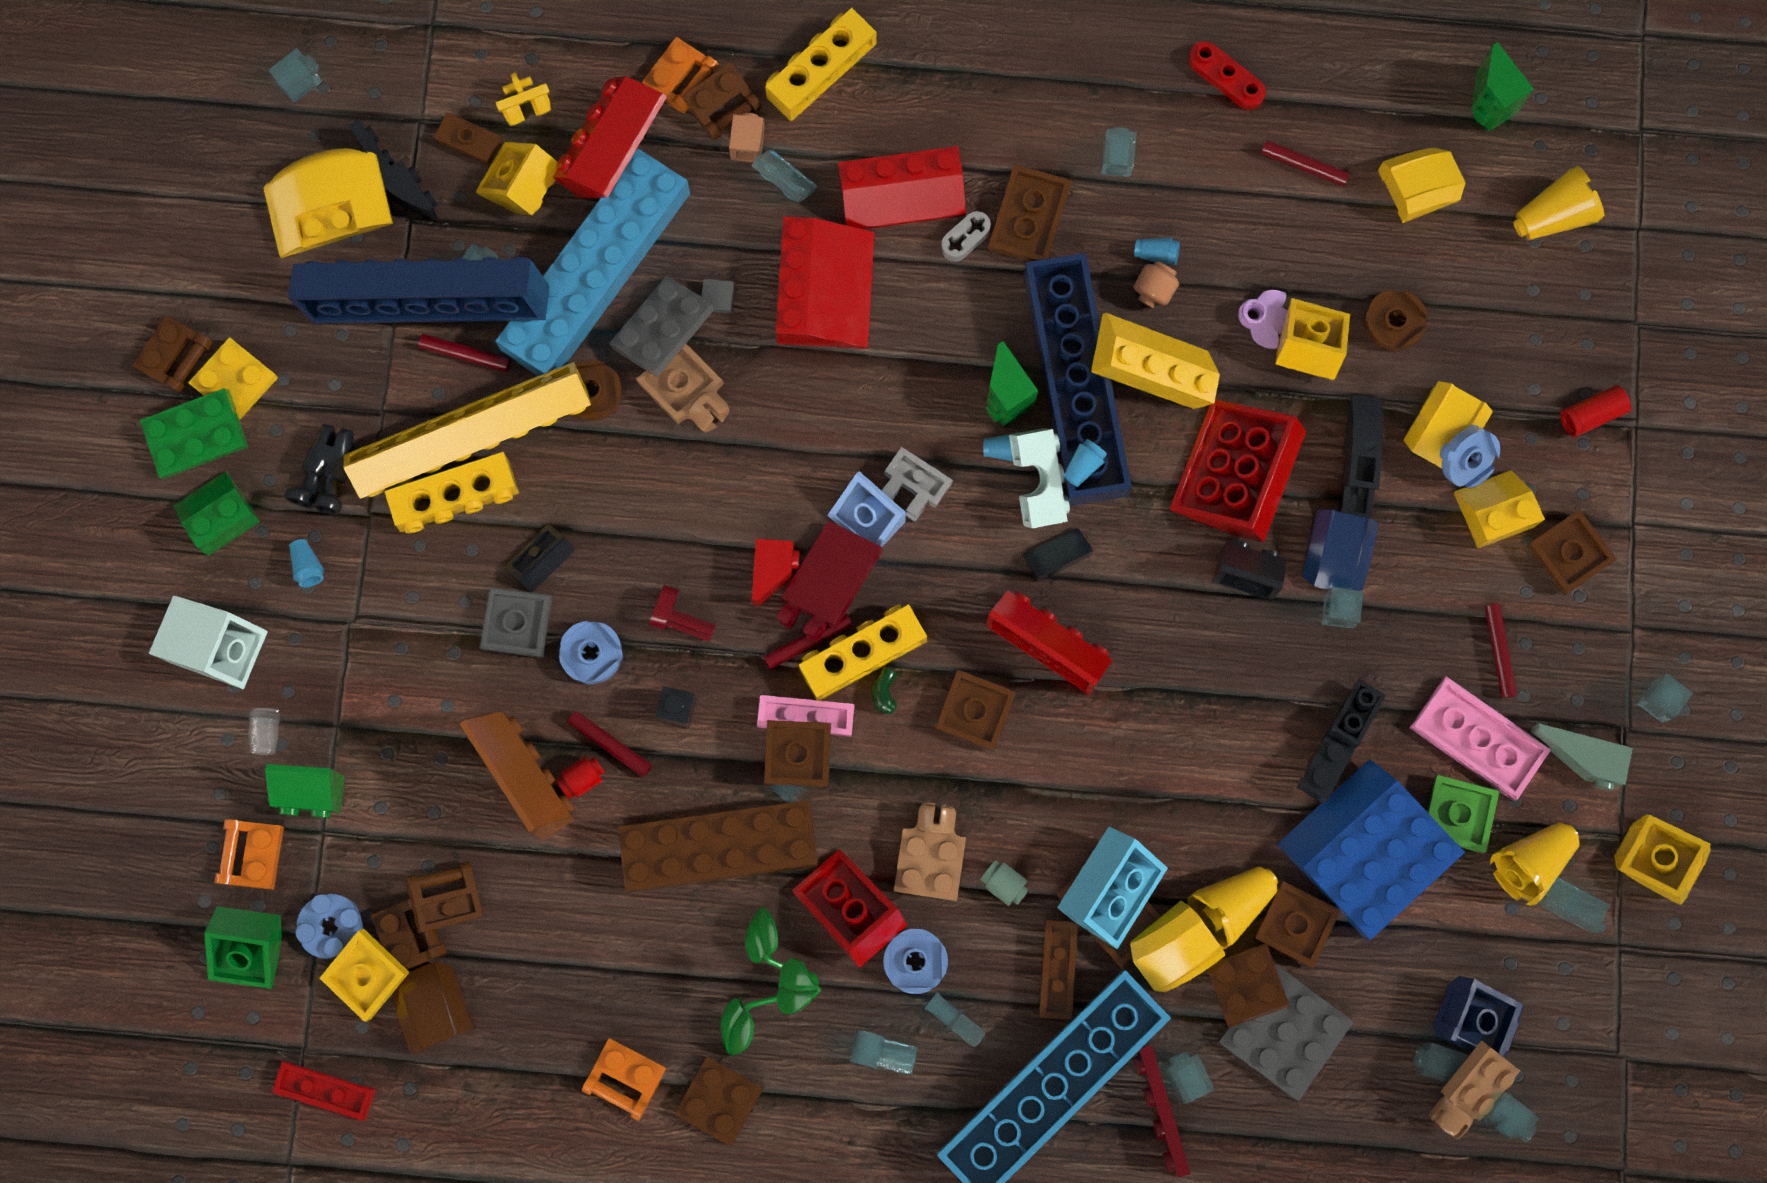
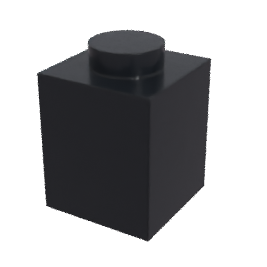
M663 686L655 715L658 722L689 729L697 700L695 694Z

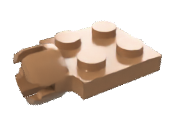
M687 344L684 345L658 377L645 371L636 379L637 383L678 425L682 421L690 419L702 431L710 432L717 428L712 422L714 417L710 413L722 423L730 412L727 403L717 394L719 388L724 385L722 379Z
M922 803L919 807L915 827H903L894 892L957 901L966 837L955 834V808L941 805L939 822H934L935 803Z
M1481 1041L1440 1091L1444 1094V1097L1430 1111V1119L1434 1120L1444 1132L1458 1140L1470 1128L1474 1119L1481 1121L1493 1109L1494 1103L1514 1083L1515 1077L1519 1074L1520 1070Z

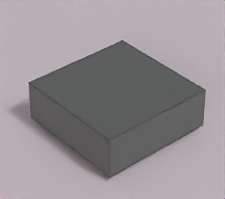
M704 279L701 297L712 303L715 309L713 312L731 314L734 282Z

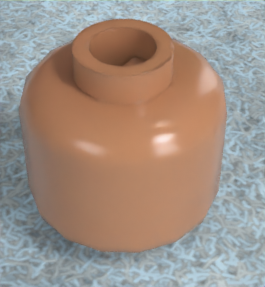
M1158 261L1154 265L1146 264L1134 283V290L1140 294L1137 300L1152 309L1156 304L1160 306L1167 305L1179 286V281L1175 277L1177 272Z

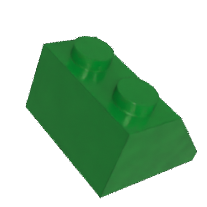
M1498 42L1492 45L1477 70L1471 106L1476 121L1480 125H1484L1489 132L1516 115L1534 90Z
M1002 341L997 347L986 410L994 422L999 420L1004 428L1034 408L1038 390L1004 341Z
M227 471L174 505L182 526L196 547L207 556L261 522Z
M266 764L265 773L269 806L278 809L279 815L298 816L299 811L311 812V817L330 819L331 813L341 814L344 775L331 768Z
M217 906L204 932L208 980L272 989L282 943L281 915Z

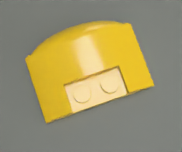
M348 148L317 152L291 163L277 173L263 188L281 258L393 224L377 155L367 151L365 153Z

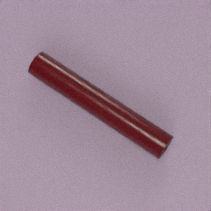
M1266 140L1261 152L1264 156L1342 187L1346 186L1350 173L1268 140Z
M424 333L419 340V348L505 373L509 371L511 366V358L456 342Z
M1500 604L1485 606V613L1501 698L1516 697L1518 695Z
M846 613L836 629L829 625L826 627L818 643L807 639V634L769 652L763 657L771 670L853 628V624Z
M577 710L568 719L567 723L641 777L644 778L653 766L651 763Z

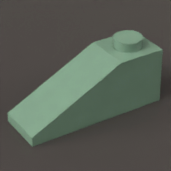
M1540 723L1530 728L1529 734L1549 747L1551 749L1550 752L1582 779L1593 782L1595 788L1613 791L1614 788L1626 784L1633 748Z

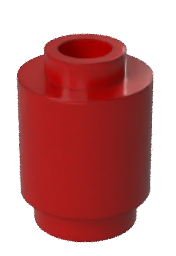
M585 755L560 771L562 775L557 777L556 781L570 800L575 796L579 798L603 782L600 775L605 773L595 757L589 759Z

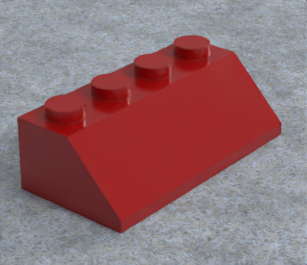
M627 76L613 77L607 80L602 86V95L598 102L588 110L586 114L587 120L583 127L573 135L570 149L558 160L556 164L557 170L553 178L579 198H608L666 100V95Z
M958 146L838 162L839 182L847 226L865 230L966 216L963 172Z
M1007 590L989 613L985 626L1090 695L1113 661V659L1108 657L1110 653L1099 644L1094 643L1090 645L1082 639L1083 635L1071 626L1064 628L1056 622L1057 617L1048 610L1042 608L1039 611L1031 606V600L1018 591H1015L1013 594Z

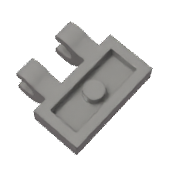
M901 447L884 471V475L890 478V480L882 489V492L891 500L895 499L901 487L916 495L906 509V516L916 522L927 503L936 508L952 485L953 480Z

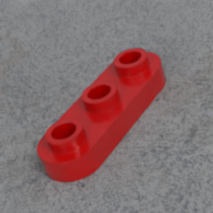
M1208 41L1198 42L1191 48L1188 57L1190 67L1233 102L1246 110L1256 109L1263 103L1266 95L1264 84L1221 49ZM1206 52L1210 57L1203 58L1200 53ZM1229 70L1233 75L1226 76L1223 71ZM1252 88L1256 91V94H1249L1246 89Z

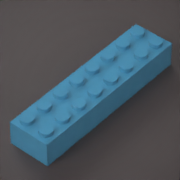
M637 149L608 198H601L543 276L550 286L546 320L510 321L496 340L500 351L536 376L566 365L690 195L688 180L642 150Z
M1126 970L1121 971L980 1109L936 1155L962 1183H1005L1171 1017Z

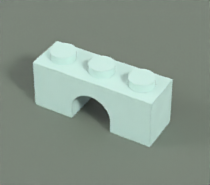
M1048 428L1010 434L1009 439L1014 465L1020 467L1033 465L1040 474V483L1037 489L1032 493L1019 496L1023 525L1029 528H1037L1067 522L1066 513L1070 512V505L1067 496L1063 495L1062 483H1064L1065 478L1063 477V467L1061 464H1058L1057 452L1060 451V443L1057 434L1053 433V429Z

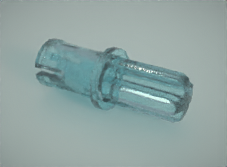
M938 992L924 1008L947 1025L946 1030H953L973 1047H976L985 1036V1032L962 1014L964 1010H957L941 997Z

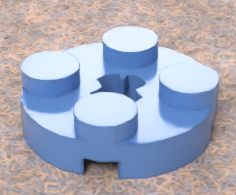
M1475 424L1468 426L1440 450V457L1443 459L1442 470L1444 476L1459 487L1465 485L1468 488H1472L1483 483L1495 469L1492 463L1495 456L1498 458L1500 456V443L1497 437L1489 431Z
M579 622L565 632L560 643L559 658L563 669L572 679L586 685H594L608 680L616 673L623 659L620 639L615 631L604 623ZM589 645L591 648L598 646L599 652H596L598 657L594 660L591 658L585 660L582 657V654H586L583 651L585 646Z
M337 894L317 895L302 908L297 919L296 937L301 942L303 948L310 954L324 959L336 958L357 931L363 929L361 915L358 912L359 909L354 902L344 896ZM329 917H333L336 919L334 925L338 929L334 934L330 932V935L327 936L324 934L325 928L322 924L325 919L329 921Z
M908 929L894 937L887 946L883 959L884 970L892 985L901 991L909 994L926 993L936 987L946 974L948 967L947 952L940 940L929 931ZM918 952L919 958L925 959L924 967L919 966L921 970L913 971L912 965L906 964L907 956L912 957L910 953Z

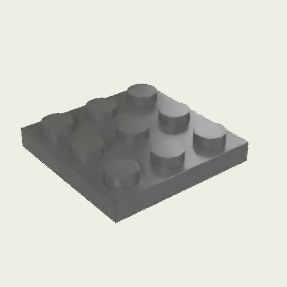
M1275 964L1290 1007L1231 1028L1227 1027L1217 1043L1294 1100L1300 1101L1353 1024V1021Z

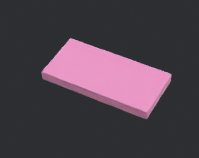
M1447 676L1441 680L1409 727L1513 801L1518 800L1551 751L1549 747Z

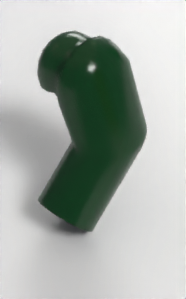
M884 666L871 688V696L875 708L879 712L890 715L897 708V702L892 699L889 690L897 673Z

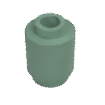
M997 860L991 864L980 879L986 884L984 888L1007 906L1012 902L1018 905L1029 891L1025 887L1028 881L1006 863L1001 864Z

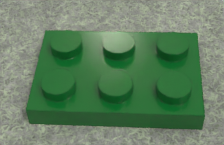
M226 388L140 420L158 476L161 479H166L248 448L230 391Z

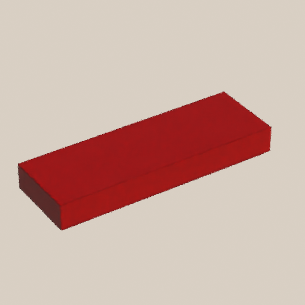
M282 1061L271 1093L366 1121L377 1089Z

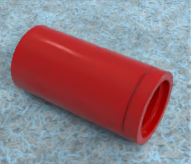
M1615 385L1561 410L1560 419L1566 432L1575 438L1631 411V403L1625 390L1621 386Z

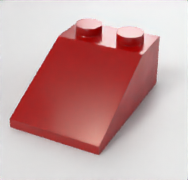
M840 849L791 890L859 968L908 926L898 908Z

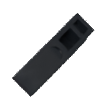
M359 119L349 124L348 126L363 148L361 151L365 153L368 151L377 155L386 195L403 208L418 216L432 221L438 219L434 210L438 204L429 190L423 192L418 186L422 180L412 166L407 169L402 160L395 163L386 149L380 151L376 145L380 140L370 125L364 128Z
M1350 395L1342 456H1345L1338 512L1372 518L1375 490H1379L1382 465V398Z
M1360 679L1356 681L1315 749L1296 788L1323 804L1329 799L1354 750L1361 743L1386 696L1385 694Z

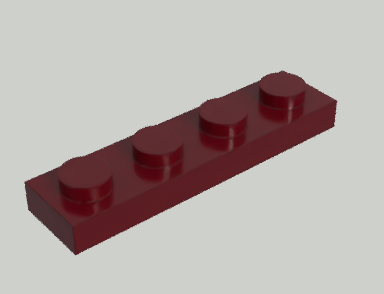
M1152 1045L1143 1046L1137 1052L1138 1055L1133 1057L1138 1075H1144L1147 1088H1143V1094L1148 1108L1153 1107L1157 1120H1153L1152 1123L1157 1139H1163L1167 1152L1162 1153L1166 1170L1167 1172L1173 1171L1174 1176L1177 1178L1190 1175V1169Z

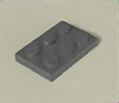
M666 276L609 344L613 350L655 377H658L715 309L711 302L669 276Z

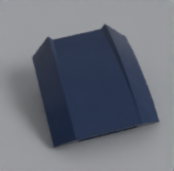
M1317 510L1312 518L1302 577L1315 587L1353 594L1363 590L1379 523L1371 518L1334 510Z
M1458 976L1447 985L1445 997L1438 1015L1433 1021L1435 1036L1471 1053L1483 1041L1502 1057L1506 1058L1520 1023L1524 1004L1475 979Z

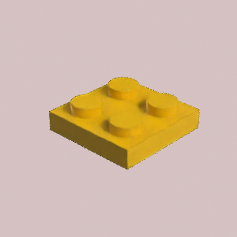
M229 337L188 383L203 396L223 388L229 389L239 420H241L278 377Z
M361 929L352 937L321 975L320 979L364 1022H367L377 1013L409 974V971L365 929Z

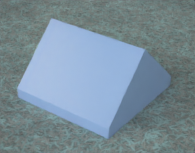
M859 471L827 516L837 525L883 547L905 523L906 512Z

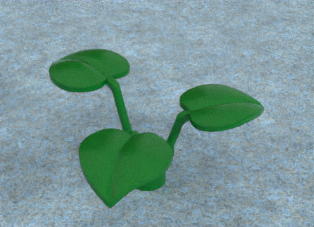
M762 906L757 909L748 925L745 936V949L753 963H761L765 959L766 963L781 969L778 983L779 990L776 996L748 1002L743 1005L739 998L732 999L726 1005L721 1018V1037L725 1049L731 1057L745 1051L752 1040L754 1023L749 1013L752 1008L777 1002L783 1014L791 1015L807 1006L821 991V988L818 986L817 975L814 972H808L801 960L791 958L783 964L772 958L771 954L775 952L778 946V934L769 911Z

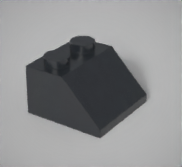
M1226 541L1221 549L1212 583L1272 601L1283 588L1287 560L1279 558L1280 554L1272 550L1262 549L1260 552L1250 549V545L1243 541Z

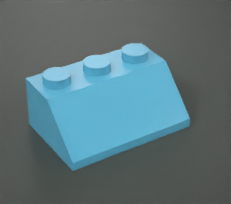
M1108 827L1057 908L1075 923L1110 946L1118 949L1168 868L1135 838Z

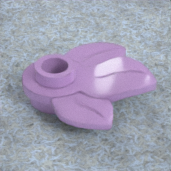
M1267 290L1258 299H1249L1239 308L1238 318L1240 323L1250 329L1253 340L1264 348H1278V335H1281L1287 310L1282 307L1286 300L1285 292ZM1249 311H1254V312H1256L1257 315H1258V318H1257V319H1251V318L1248 316V312H1249Z

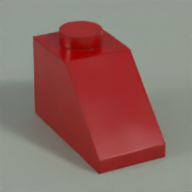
M756 539L752 587L753 606L763 604L792 579L793 569H799L800 551L794 550V541Z

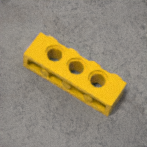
M852 8L845 14H838L831 22L830 28L824 33L816 34L810 41L809 47L802 53H795L788 61L787 67L781 72L776 71L768 78L765 86L766 98L791 122L876 45L877 32ZM839 40H843L848 43L843 47L834 45V43ZM815 60H824L826 62L823 66H815L812 63ZM795 79H801L805 81V83L800 86H795L791 84V82Z
M504 452L384 491L395 526L400 532L405 531L408 534L418 532L424 528L423 525L434 521L437 524L448 522L454 518L453 515L464 511L466 514L478 512L483 509V505L492 502L496 504L508 502L513 499V495L519 494L509 460ZM480 480H490V485L486 490H476V484ZM450 490H460V496L456 500H446V495ZM430 499V506L426 510L417 511L416 507L419 501Z
M900 604L896 605L884 613L885 618L875 623L873 619L866 621L856 628L858 632L847 638L845 634L841 635L829 643L830 648L819 653L818 649L801 658L803 662L799 664V670L817 701L830 696L927 642V635L909 604L903 608ZM885 629H893L898 637L894 642L887 643L881 639V632ZM857 644H866L871 651L868 656L859 658L854 655L852 650ZM834 658L840 660L843 663L842 669L837 673L827 671L825 664L828 660Z

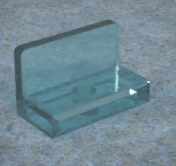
M1559 877L1555 880L1544 898L1538 903V905L1592 934L1603 933L1607 927L1602 922L1610 905Z

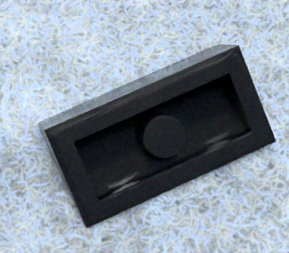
M548 524L504 567L529 592H533L575 549L563 535Z
M1076 528L1023 554V557L1036 582H1039L1092 556L1094 551L1079 528Z

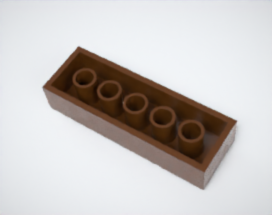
M809 800L618 827L625 891L629 894L819 867Z

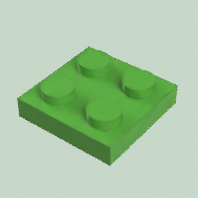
M1436 775L1432 785L1427 812L1461 848L1484 854L1487 851L1500 791Z

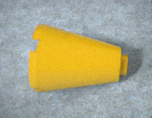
M1576 166L1569 169L1516 213L1517 220L1513 221V224L1520 237L1525 236L1528 240L1598 223L1603 220L1602 218L1605 214L1596 190L1592 191L1587 184L1591 180L1581 167Z
M1560 822L1555 823L1497 850L1490 859V865L1495 862L1497 868L1493 874L1501 887L1512 898L1518 901L1522 897L1529 901L1525 905H1536L1544 898L1578 849L1580 844L1579 835L1571 825Z
M1258 866L1194 891L1188 897L1187 903L1203 920L1220 946L1226 949L1237 941L1277 893L1278 880L1271 870Z

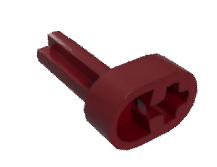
M664 584L649 625L663 631L666 627L710 642L716 625L674 610L679 590Z

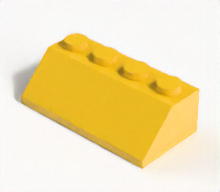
M1103 313L1091 370L1092 373L1192 409L1215 403L1220 374L1207 350L1114 315Z

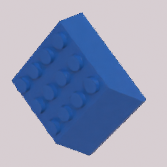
M1371 759L1338 787L1324 804L1321 803L1277 844L1334 907L1341 910L1340 913L1366 940H1371L1465 853L1394 777Z

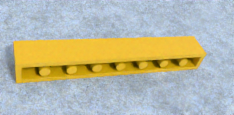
M572 362L344 455V470L360 499L366 496L374 497L381 494L385 488L395 484L404 485L410 482L417 475L425 472L434 473L441 469L444 464L452 461H463L476 451L493 449L501 441L508 438H520L526 435L529 430L540 425L546 427L552 425L558 418L565 415L579 414L587 406L591 405L589 394L575 363Z

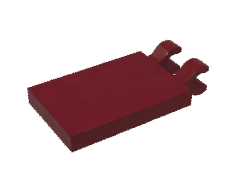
M828 520L781 597L786 605L777 614L776 618L780 620L779 624L791 630L802 611L813 617L805 625L803 633L807 634V639L818 643L828 625L835 629L837 628L883 552L882 547Z

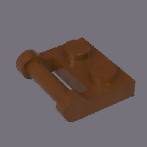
M732 62L681 96L712 141L718 139L721 136V132L732 125L733 114L741 115L750 111L756 112L762 107L759 99L752 93ZM737 94H740L744 100L741 104L714 123L710 120L709 114Z
M165 315L132 366L141 373L180 394L185 387L183 382L204 350H209L213 342L204 335ZM189 341L193 342L194 344L173 376H168V373Z
M468 861L459 863L456 868L419 877L416 874L405 877L406 889L410 896L418 933L483 917L472 867ZM461 880L463 883V889L427 898L422 897L421 889Z
M422 893V897L427 898L426 894ZM410 898L371 915L381 945L407 970L448 953L445 944L440 943L436 929L423 932L429 949L421 953L406 913L413 910Z

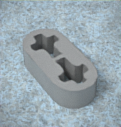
M979 211L968 214L944 236L941 246L943 256L949 261L957 262L970 254L988 237L991 227L989 217ZM972 222L975 224L983 223L982 232L977 229L970 235L968 234L971 231ZM962 238L964 239L960 246L961 251H958L956 249L952 251L949 250V242L952 241L954 244H956Z

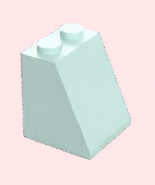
M173 595L149 654L171 664L244 689L268 631L227 611Z

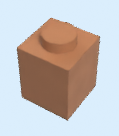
M753 113L733 114L729 145L731 160L761 162L765 131L763 117Z

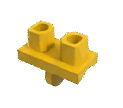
M516 72L510 74L513 83L502 86L505 95L517 91V95L496 102L499 113L503 112L510 126L525 121L520 106L531 102L536 117L551 112L548 98L550 91L547 84L523 92V88L533 85L531 77L519 80Z

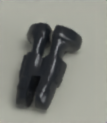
M323 423L313 446L306 453V458L302 465V470L307 474L303 484L300 487L288 488L284 499L306 509L312 510L315 507L322 513L339 515L342 503L337 497L338 484L343 483V481L346 482L347 473L344 470V455L350 453L353 448L354 432L341 428L335 444L332 446L335 437V427ZM326 477L323 490L316 497L320 478Z

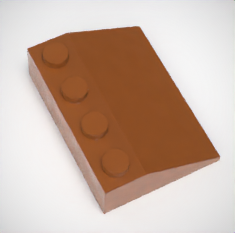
M501 711L466 719L459 723L531 834L544 841L575 820L570 813L575 808L565 794L559 796L553 786L557 784L555 777L548 767L542 770L536 760L541 756L531 741L525 744L519 735L524 730L514 715L508 718Z

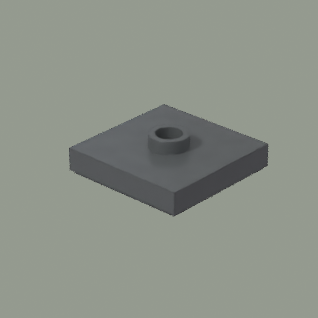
M489 587L479 648L485 651L543 658L553 599L552 595Z

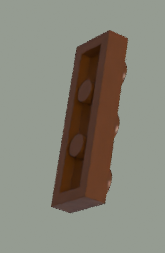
M1045 920L1039 1018L1072 1020L1078 924L1075 922Z

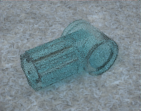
M857 1030L849 1062L876 1069L879 1066L891 1071L911 1075L918 1047L885 1039V1036Z

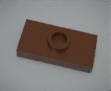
M448 112L433 137L435 142L488 166L502 141L501 136Z

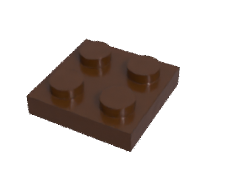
M1580 509L1527 545L1564 596L1617 560Z
M957 670L935 730L994 752L1016 692Z
M767 720L764 785L829 788L831 723Z
M1281 881L1277 888V893L1273 896L1253 939L1262 944H1267L1268 947L1312 969L1341 910Z
M1267 944L1221 959L1207 969L1229 1028L1290 1007Z
M707 1056L677 1108L675 1115L725 1144L732 1146L764 1088Z

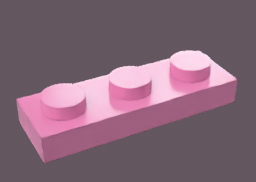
M760 695L757 728L767 729V720L831 723V735L851 737L855 705Z

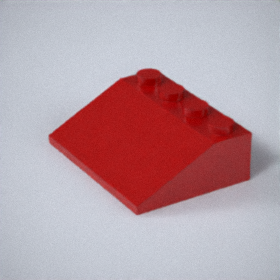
M783 216L776 319L777 344L868 349L875 232L816 218Z
M1215 399V403L1209 406L1169 509L1172 512L1229 534L1264 543L1305 437L1306 430L1296 416Z

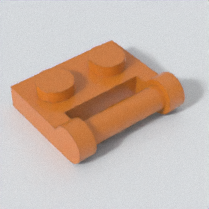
M676 37L642 81V84L667 96L664 102L681 113H686L689 108L681 96L703 82L711 74L717 72L720 65L712 57L705 56ZM695 65L700 66L701 68L681 95L674 94Z
M225 819L223 829L226 830L220 870L219 873L215 874L214 883L274 890L284 827L281 825ZM239 831L248 832L241 876L232 875Z
M609 1038L581 1091L588 1095L593 1093L631 1113L630 1117L640 1121L667 1068ZM605 1073L641 1092L642 1095L638 1102L599 1082L602 1074Z

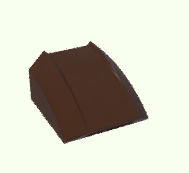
M433 962L409 972L392 993L400 1025L411 1055L426 1051L429 1047L457 1035H463L476 1030L456 974L450 965Z

